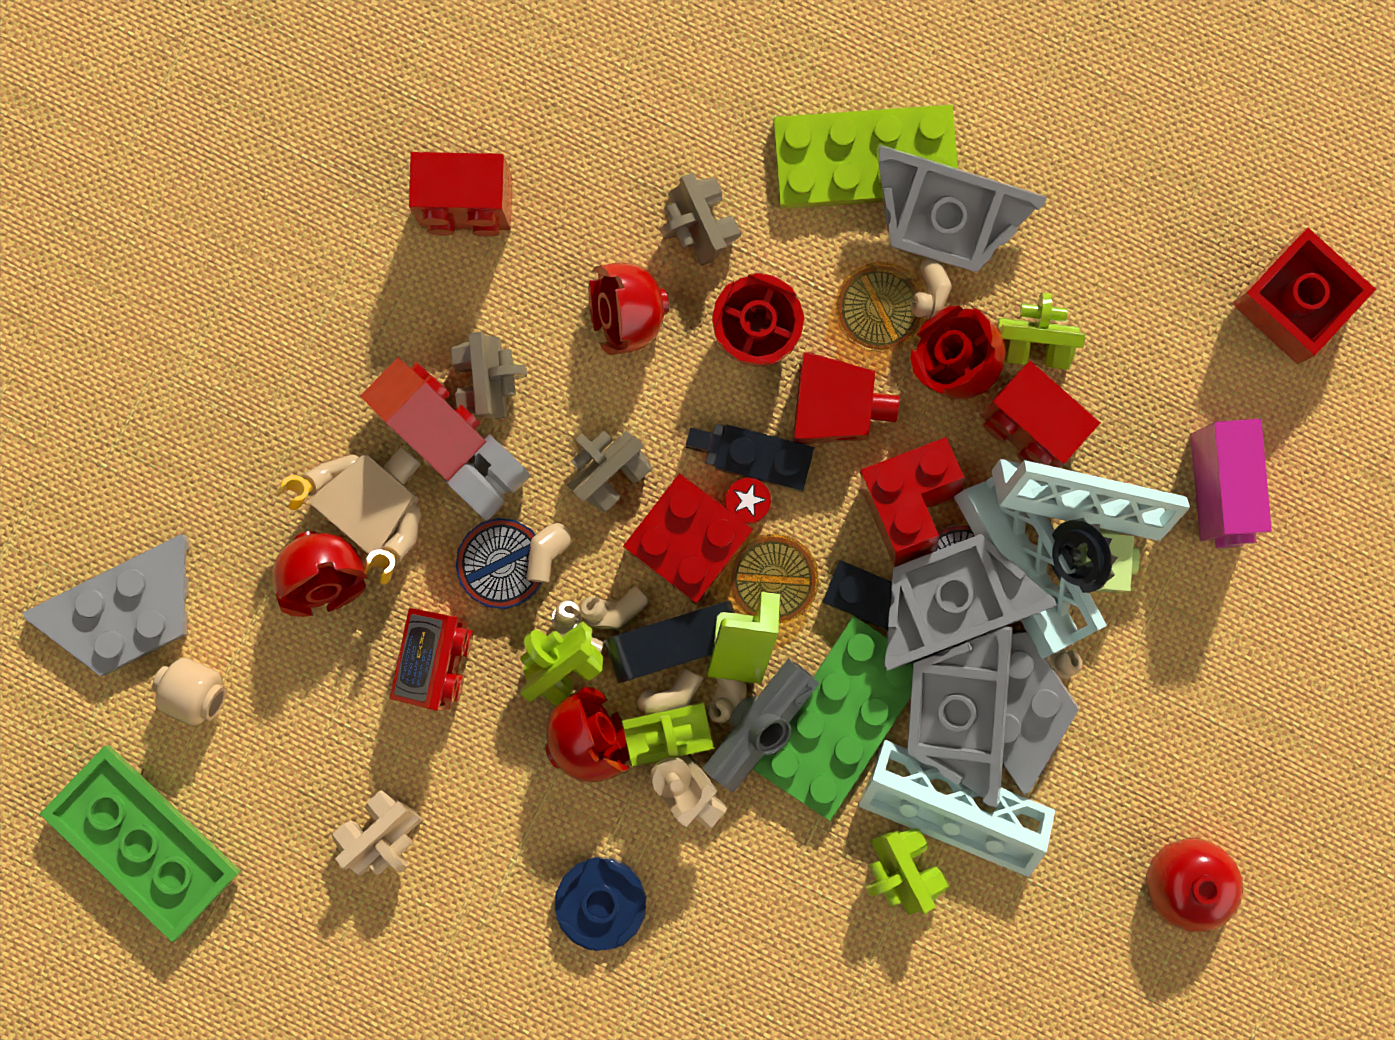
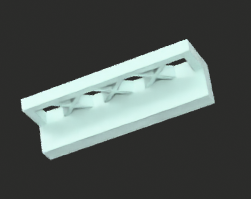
M1000 459L992 469L1000 507L1065 521L1084 518L1089 524H1100L1102 529L1161 541L1190 508L1188 499L1185 496L1026 460L1022 463Z
M993 477L954 496L974 535L982 534L1005 557L1016 564L1031 580L1055 599L1056 607L1021 620L1028 635L1035 644L1041 659L1107 626L1089 593H1082L1079 586L1065 581L1062 577L1060 586L1052 583L1047 574L1048 563L1054 565L1052 548L1055 540L1052 537L1054 528L1048 517L1000 507ZM1026 522L1033 525L1039 535L1038 546L1031 543L1026 536ZM1060 555L1059 562L1063 570L1067 574L1075 573L1076 568L1070 570L1063 555ZM1070 604L1079 608L1088 624L1087 626L1079 630L1077 629L1069 614Z
M884 740L880 747L873 774L862 792L858 807L911 829L919 828L923 834L1027 877H1030L1047 852L1055 814L1054 809L1003 788L1000 791V802L995 807L997 811L992 813L983 811L978 808L972 799L980 795L961 783L956 785L942 776L936 767L926 766L909 755L908 749ZM888 759L905 765L911 775L901 777L885 770ZM939 779L947 782L954 793L945 795L937 792L930 780ZM1024 814L1040 821L1038 833L1022 827L1016 816Z

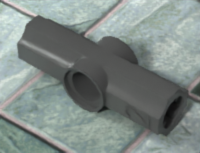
M788 658L759 696H749L736 706L731 718L734 728L705 763L703 769L724 788L734 793L763 755L774 754L786 745L791 734L790 720L820 684L819 681L798 663Z

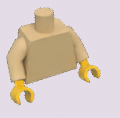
M402 447L397 450L384 466L380 465L368 454H364L361 457L352 454L322 463L301 476H288L282 481L277 491L278 495L282 494L285 490H292L297 493L298 496L292 499L288 505V508L291 510L299 509L307 495L312 496L308 502L369 554L364 573L368 574L369 570L375 566L385 569L381 575V584H387L390 581L394 566L400 563L417 541L421 515L417 504L420 498L404 484L419 468L421 463Z

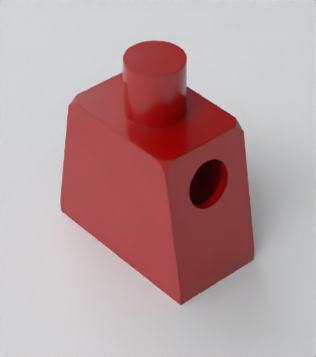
M803 352L800 365L793 442L814 444L866 440L869 435L871 420L896 423L899 410V395L873 393L875 371L814 353Z

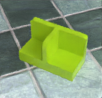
M761 592L754 616L722 612L717 616L714 648L708 665L707 675L709 677L762 684L778 636L780 594Z

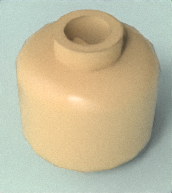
M180 658L169 667L163 666L157 672L152 684V690L156 692L155 701L158 710L191 726L201 724L204 720L210 721L215 718L226 696V688L222 686L221 675L216 670L189 658Z

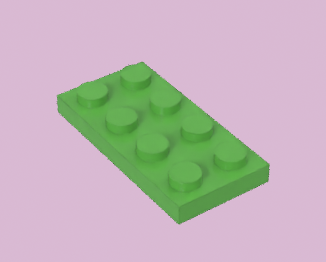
M852 616L814 674V677L820 684L790 720L791 734L786 745L774 754L763 755L753 767L755 772L829 821H831L909 701L912 693L913 663L915 661L887 671L885 655L888 638L855 616Z
M110 745L104 746L40 813L65 840L172 943L184 934L242 872Z

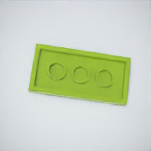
M953 104L774 117L773 120L780 209L883 202L876 151L878 144L958 169Z

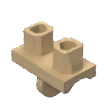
M689 754L682 756L680 759L677 757L663 758L651 770L650 781L652 787L658 795L662 796L676 820L687 827L695 819L709 830L726 812L727 808L724 803L714 796L717 792L716 788L697 761Z
M379 791L365 806V809L375 820L367 830L363 832L357 823L350 820L332 834V838L340 852L335 858L342 869L347 870L349 868L359 876H362L370 868L379 875L389 865L396 871L403 872L408 867V863L402 853L413 844L407 834L422 821V818L414 809L395 800L389 794Z

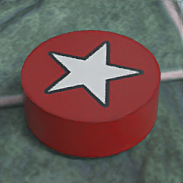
M742 478L734 482L728 489L725 505L727 510L744 523L754 524L762 520L768 513L771 505V496L768 488L761 481L754 478Z

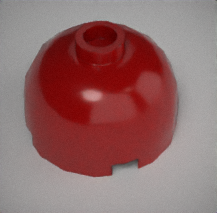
M612 263L595 266L592 272L598 273V279L589 281L588 300L594 331H598L603 327L604 336L607 342L599 343L602 350L608 355H617L645 348L658 335L663 324L664 315H667L669 311V300L666 291L663 288H659L655 278L641 266L632 263Z
M762 273L749 274L748 277L740 278L726 285L715 301L712 316L715 339L724 353L742 365L753 367L773 365L790 355L801 338L805 320L801 303L796 297L797 294L793 288L776 276Z
M959 305L949 306L939 311L934 317H930L917 333L921 339L917 344L916 351L911 349L910 360L916 377L929 390L951 400L976 397L985 393L995 384L1004 367L1006 350L1002 334L984 313L973 307L972 309H963Z
M307 531L297 535L279 553L271 574L280 610L289 616L298 617L313 616L311 608L320 607L324 604H327V611L331 612L353 602L365 591L366 584L364 579H368L367 574L364 573L362 559L356 548L340 536L315 531Z
M584 687L561 701L548 718L545 751L550 763L579 782L593 783L605 781L627 771L630 767L625 765V762L630 760L622 719L618 712L613 713L610 718L606 709L602 706L608 699L594 687Z
M1200 838L1182 839L1178 842L1174 841L1164 845L1152 858L1146 873V885L1148 886V894L1153 910L1168 924L1187 932H1209L1225 925L1237 913L1243 898V878L1236 862L1220 846Z

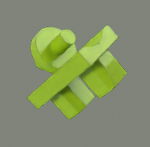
M1041 292L1037 305L1021 304L1020 317L1035 318V322L998 318L997 329L1003 337L1006 349L1004 362L1027 364L1031 342L1046 344L1045 366L1069 370L1075 356L1076 347H1084L1086 334L1080 333L1079 327L1049 324L1050 320L1065 322L1067 319V308L1052 307L1051 293Z
M582 621L564 636H561L557 631L547 636L539 630H533L526 635L524 646L527 652L520 657L524 665L523 673L526 677V685L521 688L520 695L529 702L540 695L556 706L567 698L572 691L573 681L566 676L571 671L577 673L585 681H590L600 674L603 669V656L591 644L592 629Z
M704 703L622 720L632 767L657 762L666 757H679L714 749Z
M912 828L901 832L883 833L871 839L870 842L879 860L869 865L876 880L866 886L865 889L868 895L873 897L883 893L890 907L902 903L907 915L917 912L926 914L936 908L933 901L949 888V885L937 866L929 867L921 873L918 872L912 858L928 850L927 842L920 829Z

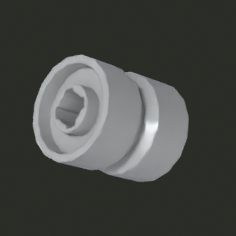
M490 434L485 438L487 442L473 455L472 463H465L449 481L445 479V482L486 521L504 504L503 494L505 492L515 493L531 476Z

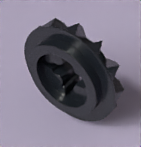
M1084 518L1066 521L1052 533V537L1055 540L1052 548L1054 565L1051 564L1060 581L1062 577L1065 581L1079 586L1082 593H1090L1103 588L1105 583L1115 576L1112 565L1118 557L1111 554L1109 545L1112 538L1102 535L1100 524H1089ZM1087 545L1086 556L1091 561L1082 564V553L1078 548ZM1060 555H1063L1070 570L1076 568L1075 573L1067 574L1063 570L1059 562Z

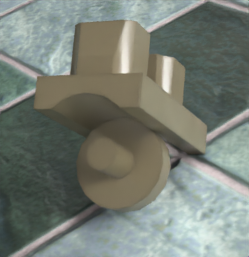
M691 173L682 176L679 179L680 184L668 193L672 204L667 205L664 209L670 221L660 228V232L664 239L677 237L683 249L692 246L702 266L713 262L725 248L735 243L741 236V232L735 219L731 216L715 221L710 208L717 206L723 200L722 191L716 178L696 180L694 174Z
M484 332L469 333V341L451 348L452 365L455 371L462 373L472 371L473 386L457 389L455 393L456 408L461 404L471 414L492 419L508 418L506 396L516 395L515 380L526 377L527 368L525 365H513L512 350H502L500 337L485 336Z
M627 430L608 448L606 447L613 440L605 431L592 442L581 433L575 440L583 450L571 460V463L580 471L592 459L593 461L572 479L567 486L581 501L587 500L603 513L606 512L620 498V495L607 482L611 476L620 469L635 484L652 470L647 458L641 451L644 445L635 435L632 436Z

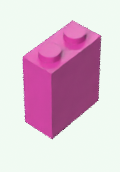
M1262 419L1213 422L1190 434L1200 541L1215 540L1216 549L1242 547L1245 544L1257 543L1256 535L1272 531Z

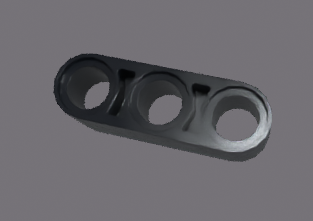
M731 600L605 639L604 642L617 684L712 655L717 616L722 612L735 613Z

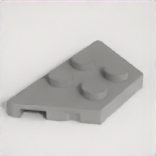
M878 144L876 150L889 244L892 247L967 270L978 272L992 257L993 252L1000 245L1005 244L1018 231L1016 228L1035 209L1039 210L1047 199L1044 195L887 146Z
M180 534L23 612V615L27 621L99 676H106L188 635V612L185 609V600L189 590V577H186V550H189V539L187 535Z
M979 534L893 568L887 650L885 655L886 669L889 671L1056 607L1057 604L1050 594L1040 588L1024 571L1005 557L982 534Z
M1006 626L925 656L913 663L908 754L926 766L936 767L942 776L956 785H959V783L963 784L983 797L984 803L993 807H997L1000 802L1012 627Z
M1026 630L1012 632L1003 764L1025 795L1031 791L1079 711V706L1046 658L1041 659L1035 644Z

